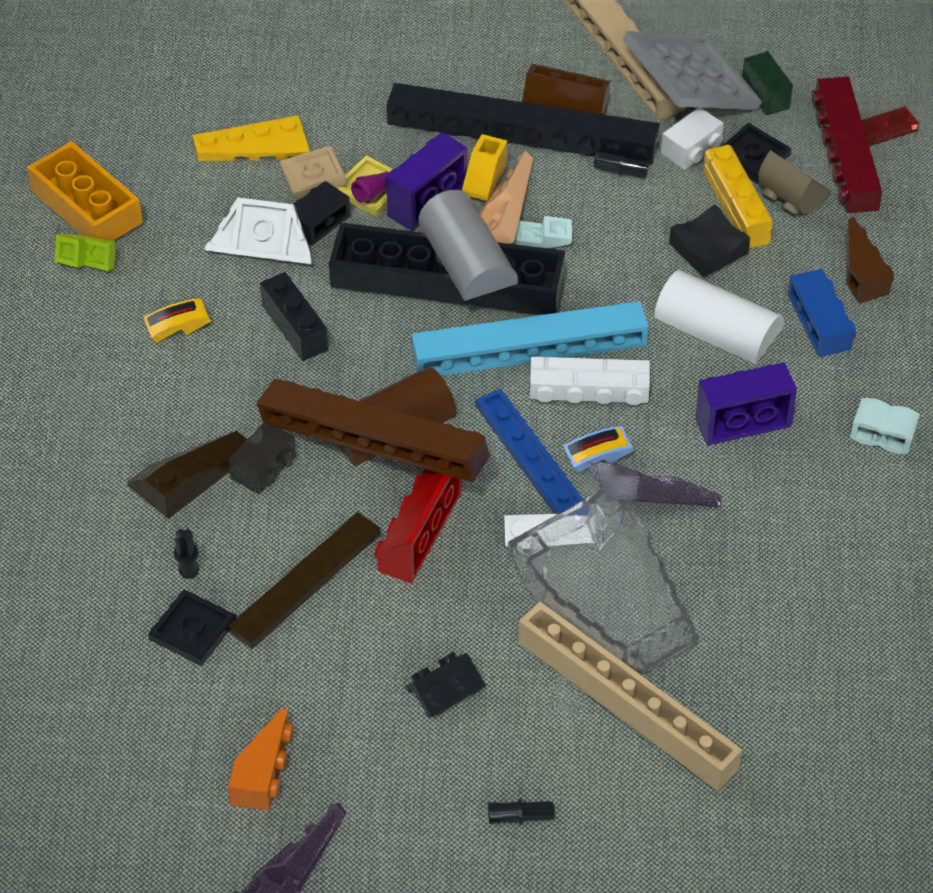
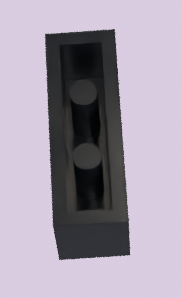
M283 272L260 282L263 308L302 362L328 351L327 327L288 274Z

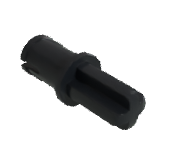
M597 152L594 157V167L619 172V176L624 173L646 179L649 161L628 158L626 154L618 156Z
M178 529L175 538L174 558L178 562L179 575H182L184 579H192L199 572L197 564L198 548L194 545L191 530Z
M518 798L516 802H488L489 824L511 822L523 825V821L552 820L555 817L554 803L551 801L522 802L521 798Z

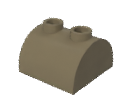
M771 150L761 165L759 182L765 187L762 192L775 201L778 197L786 201L783 207L795 215L799 211L803 214L814 212L827 200L832 192Z

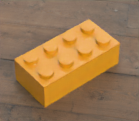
M73 141L27 167L31 191L82 236L114 241L143 223L140 199Z

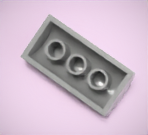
M448 190L434 196L424 205L419 215V225L464 301L518 284L516 272L467 193L460 190Z

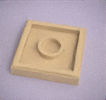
M331 145L279 161L281 171L294 200L303 198L311 189L316 188L324 181H327L334 187L347 184L346 176Z

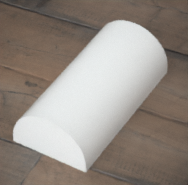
M682 270L675 271L664 285L654 314L655 319L755 365L783 329L784 317Z

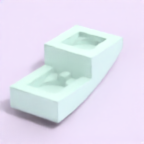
M544 216L542 224L519 221L515 240L512 244L540 248H554L571 244L572 219Z

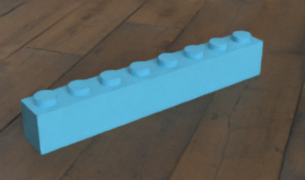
M641 301L413 333L412 354L416 372L429 366L443 376L531 363V357L567 358L647 346L648 324Z

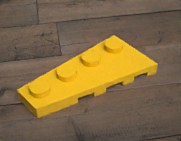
M299 115L192 135L198 161H234L236 157H245L249 161H260V157L276 156V160L288 159V156H297L310 152Z

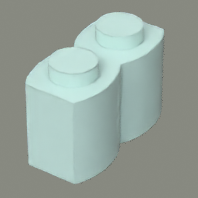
M862 398L853 422L850 438L861 444L880 446L893 453L908 454L920 414L907 407L890 406L879 399Z

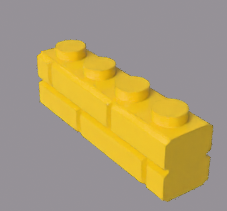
M731 145L708 149L705 151L703 173L717 199H719L730 223L750 237L749 248L768 244L771 241L773 220Z

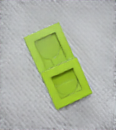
M59 233L55 237L54 262L77 268L85 265L110 271L115 268L116 242L89 236Z

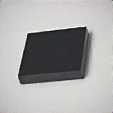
M750 123L746 124L722 145H731L749 179L757 184L759 183L761 165L770 150L785 160L791 155L792 150L791 147Z
M183 589L150 630L148 637L150 641L202 666L229 632L228 625L237 616Z

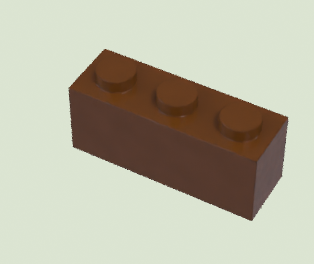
M532 63L526 74L522 102L604 114L611 81Z

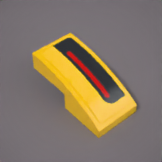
M201 298L171 304L144 316L150 336L156 343L181 329L188 335L211 322Z

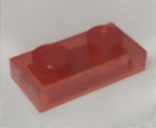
M906 106L862 120L870 146L916 132L919 127V122Z

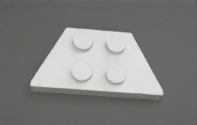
M237 198L230 208V213L222 220L218 226V231L205 246V250L211 252L313 265V258L296 207L293 204Z

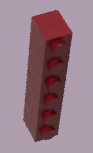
M846 76L817 79L816 90H812L811 93L812 105L817 106V123L823 127L822 141L823 144L828 146V163L833 164V181L839 185L838 200L843 202L846 213L879 211L882 188L850 78Z

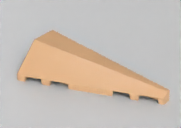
M526 150L517 158L518 162L514 169H510L505 175L508 181H504L495 189L479 212L497 242L512 244L515 240L533 157Z

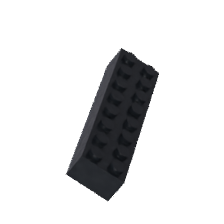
M340 222L329 260L330 287L545 315L557 313L565 275V251L497 242L516 272L518 284L464 301L425 233Z

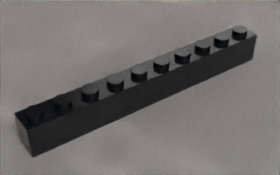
M394 83L386 104L387 124L473 138H480L481 134L506 140L512 144L595 156L597 152L618 156L626 154L628 158L649 161V165L654 163L659 143L660 123L414 85Z

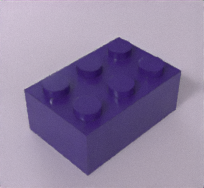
M441 132L434 139L429 140L415 154L410 155L404 163L391 170L386 176L388 216L410 231H414L420 226L419 215L422 208L431 198L448 190L462 191L468 169V147L446 133Z
M785 362L699 380L695 420L706 445L792 427L797 387Z

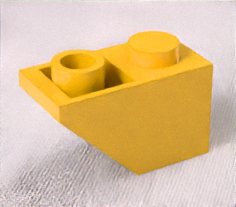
M481 134L471 153L462 188L463 192L467 193L470 197L484 201L489 200L507 166L508 141Z

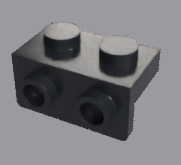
M452 652L438 660L440 667L430 672L429 668L426 667L411 675L413 682L405 687L408 692L414 691L428 718L433 717L485 687L467 652L458 657L455 652Z

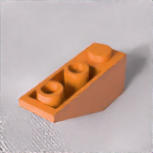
M281 708L235 759L228 785L230 805L270 810L272 798H278L280 779L277 777L279 770H285L287 762V751L284 748L286 742L291 743L294 732V723H289L288 709Z

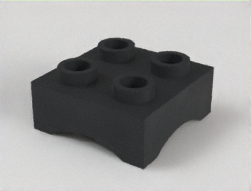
M715 204L707 208L697 218L687 223H678L670 228L669 243L705 277L749 254L750 237L745 232L736 229L724 216L722 210Z

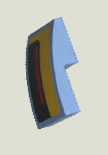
M622 426L602 429L563 445L577 473L604 459L609 465L635 451Z

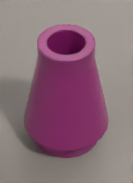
M385 171L379 174L357 177L351 185L354 198L360 203L371 202L387 190L386 176L389 172Z

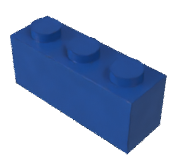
M823 269L790 276L788 297L818 357L851 350L853 337H856L855 324L852 320L848 319L844 303L841 299L838 300L834 284L831 279L826 277Z

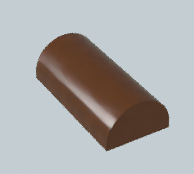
M429 366L358 400L390 410L395 409L412 416H420L438 423H443L456 416L454 399L446 382L434 368ZM338 445L354 467L377 456Z

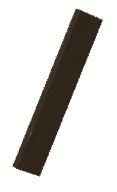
M359 512L354 514L228 625L229 632L253 649L381 534L380 527Z

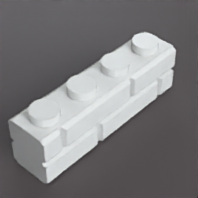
M531 357L530 399L541 402L564 400L570 403H579L581 401H594L600 404L624 402L630 405L648 403L650 387L649 360Z

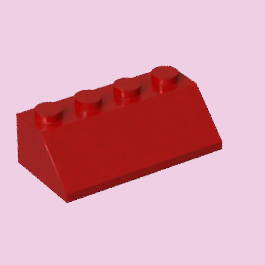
M424 469L422 474H417L413 483V491L410 496L406 495L404 497L398 517H394L390 521L385 540H380L376 546L374 557L377 558L378 572L411 584L413 583L462 494V479Z

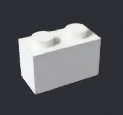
M697 108L662 134L661 154L686 170L692 164L698 163L705 155V151L721 145L724 123L705 110Z

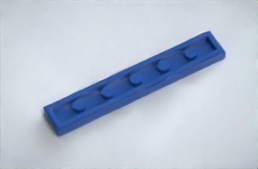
M502 389L475 399L476 408L554 514L592 513L590 507Z

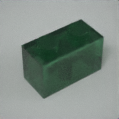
M766 51L744 58L742 78L762 100L760 108L767 116L790 109L793 84L771 54Z

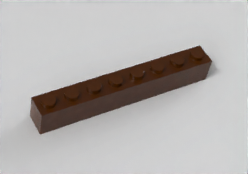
M274 378L257 402L263 424L469 482H474L490 457L485 435L476 431L460 429L450 424H442L420 416H412L395 409L390 410L369 402H361L343 395H335L317 388L298 385L291 381L287 382Z

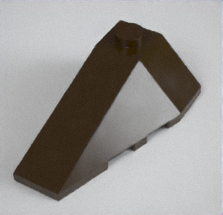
M236 430L150 464L127 481V486L169 519L256 452L257 446Z

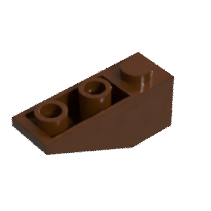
M854 217L849 218L846 233L847 287L859 304L889 295L891 284L894 280L891 267L885 264L880 256L879 249L872 245L866 230L860 227Z

